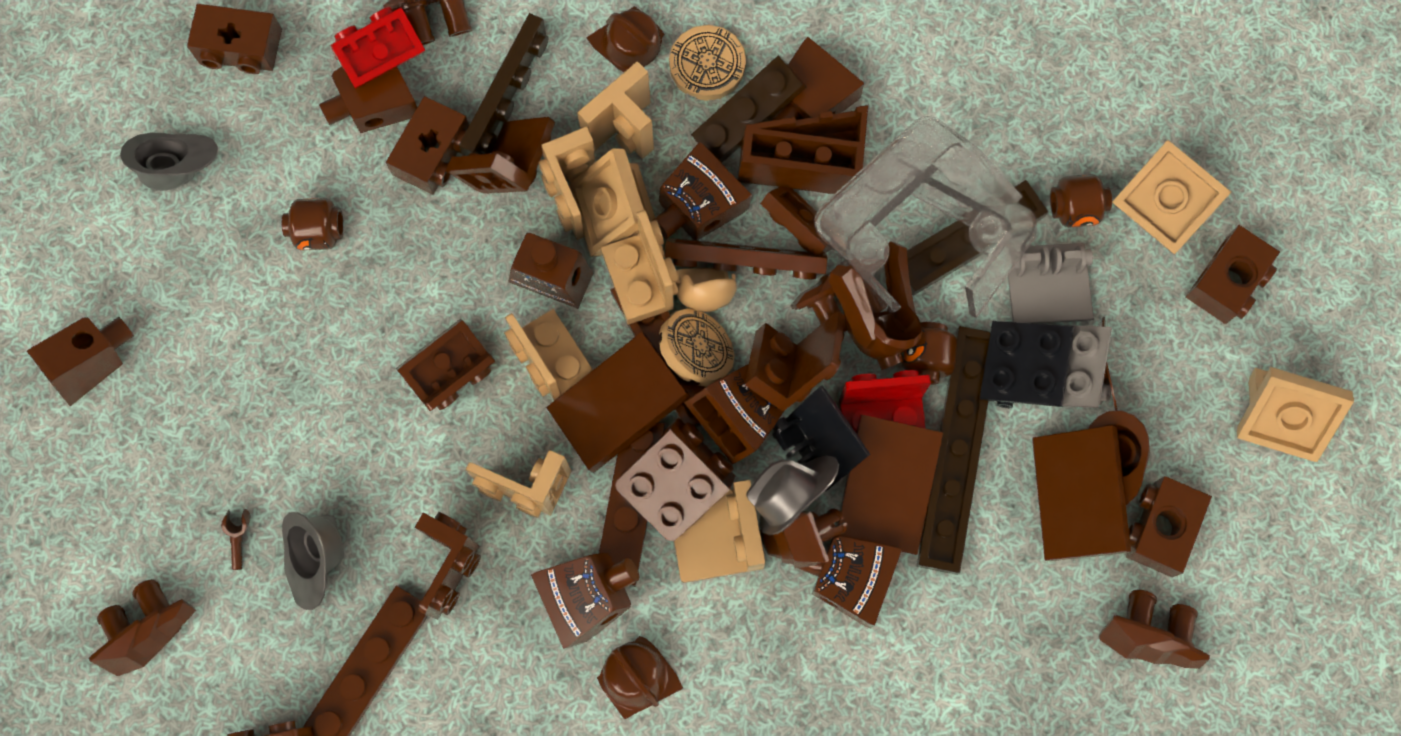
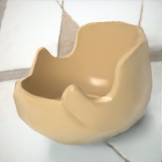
M713 268L676 270L678 281H676L678 288L677 297L683 305L696 311L712 312L730 303L737 291L734 273H731V279H729L727 271L715 270Z

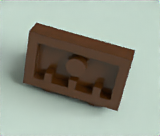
M550 117L507 121L502 125L491 154L479 155L470 153L469 156L451 157L446 172L474 190L484 194L526 192L536 178L538 161H540L543 154L541 145L551 141V132L555 121Z
M840 311L835 312L797 345L786 334L778 332L767 323L763 324L755 331L744 385L782 412L796 401L802 402L810 394L813 387L823 379H831L840 367L841 343L845 336L843 333L845 315Z

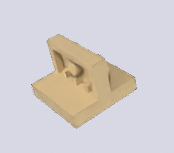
M637 61L577 112L580 129L588 128L593 139L594 151L615 133H617L615 136L616 141L628 154L635 151L643 159L654 150L652 120L642 111L651 103L648 71Z
M1167 140L1112 203L1175 255L1229 196L1231 191Z
M611 149L569 184V188L581 213L583 233L591 257L601 256V247L638 235L637 212L645 210L650 222L655 218L638 163H629L625 149Z
M1270 367L1268 371L1254 368L1248 382L1250 405L1238 424L1237 438L1318 462L1354 403L1353 391Z

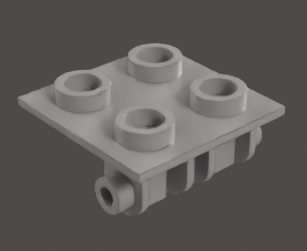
M1085 243L1005 247L1013 322L1037 324L1094 320L1087 266L1093 263V253L1091 249H1085Z
M1074 326L1063 406L1099 408L1103 401L1110 400V385L1104 384L1103 380L1112 332L1111 327Z

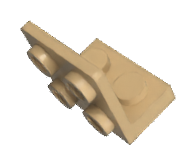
M587 127L542 144L544 159L538 161L543 174L541 178L549 197L555 196L554 200L558 208L556 211L565 232L572 230L576 240L584 238L582 218L566 180L572 182L595 163L593 139Z
M645 210L637 212L638 235L601 247L602 256L628 325L673 310V295L678 294L676 285L678 277L671 257L663 259L665 257L662 247L664 239L657 220L650 222Z
M554 309L522 328L512 313L505 317L510 328L504 332L509 345L521 364L527 360L530 362L525 367L542 397L550 393L555 401L593 371Z
M551 450L548 451L544 460L538 458L533 466L529 481L533 483L531 488L471 462L468 463L465 469L474 479L472 484L479 488L478 491L497 501H501L503 495L511 498L510 501L516 504L518 510L536 518L539 517L541 512L552 515L572 472L565 456Z
M750 480L733 482L732 490H729L680 537L674 540L680 579L683 583L764 569L765 558L756 509L746 496L748 489L751 487Z

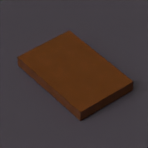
M640 332L546 408L587 469L594 473L691 396L649 338L643 332Z
M860 415L856 434L871 455L847 474L840 512L843 514L844 519L837 522V525L846 522L847 530L845 533L837 536L902 549V552L917 555L943 432Z
M1111 425L1033 437L1045 561L1131 553L1117 427Z

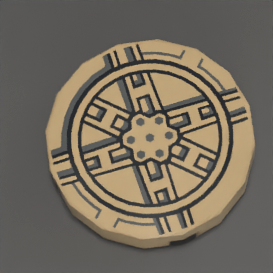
M713 25L693 27L682 33L672 46L669 56L671 77L682 92L688 93L690 96L696 97V99L704 101L721 99L734 92L743 79L746 69L744 48L738 38L725 28Z
M686 308L676 311L661 326L659 334L662 333V341L659 343L661 354L668 366L687 382L694 380L700 382L698 386L707 387L725 377L733 368L735 355L732 342L724 328L711 316L704 312Z

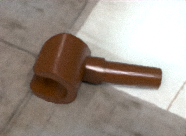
M230 509L226 512L221 524L222 531L230 536L232 570L242 569V535L245 533L251 518L247 509H244L242 513V525L236 526L230 521Z

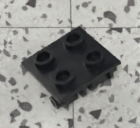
M992 321L980 400L997 401L998 407L1008 409L1013 408L1014 403L1063 407L1074 326Z
M823 385L816 389L786 419L785 417L780 418L773 427L774 433L772 436L784 451L795 446L794 449L786 454L788 459L800 454L802 458L797 462L804 465L817 457L831 456L836 458L839 464L838 474L825 492L871 455Z

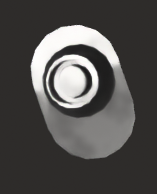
M150 132L127 140L121 147L120 158L126 167L136 172L140 182L154 190L167 191L187 184L193 179L195 172L210 165L217 157L218 146L213 139L204 135Z
M831 456L817 457L804 465L793 460H780L770 464L763 470L746 494L747 499L761 514L760 528L763 533L774 535L788 528L801 512L833 483L839 469L836 458Z
M289 512L284 517L282 523L284 571L295 603L304 610H314L321 604L325 596L326 574L332 571L343 558L342 539L338 531L336 518L333 515L326 514L307 518L299 512Z

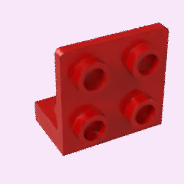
M390 6L369 17L371 20L369 25L359 30L355 25H352L334 36L336 41L331 44L333 55L336 60H339L355 89L426 51L402 7L395 11H392Z
M904 370L894 373L893 378L877 379L876 374L868 373L851 377L852 381L845 383L839 398L840 411L855 433L857 432L860 415L926 429L922 397L931 384L930 375H919L917 370Z

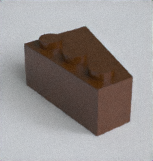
M868 105L858 106L855 111L837 114L828 111L819 113L818 117L800 120L791 117L746 125L741 144L737 180L744 183L774 187L784 186L789 189L854 197L863 175Z

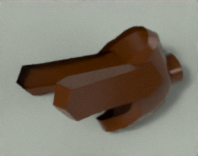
M892 241L887 244L883 253L890 310L879 313L872 312L862 277L851 267L837 265L830 272L828 280L844 310L846 328L850 337L863 354L878 361L881 370L903 362L904 359L901 353L917 345L922 337V326L915 312L910 286L907 248Z

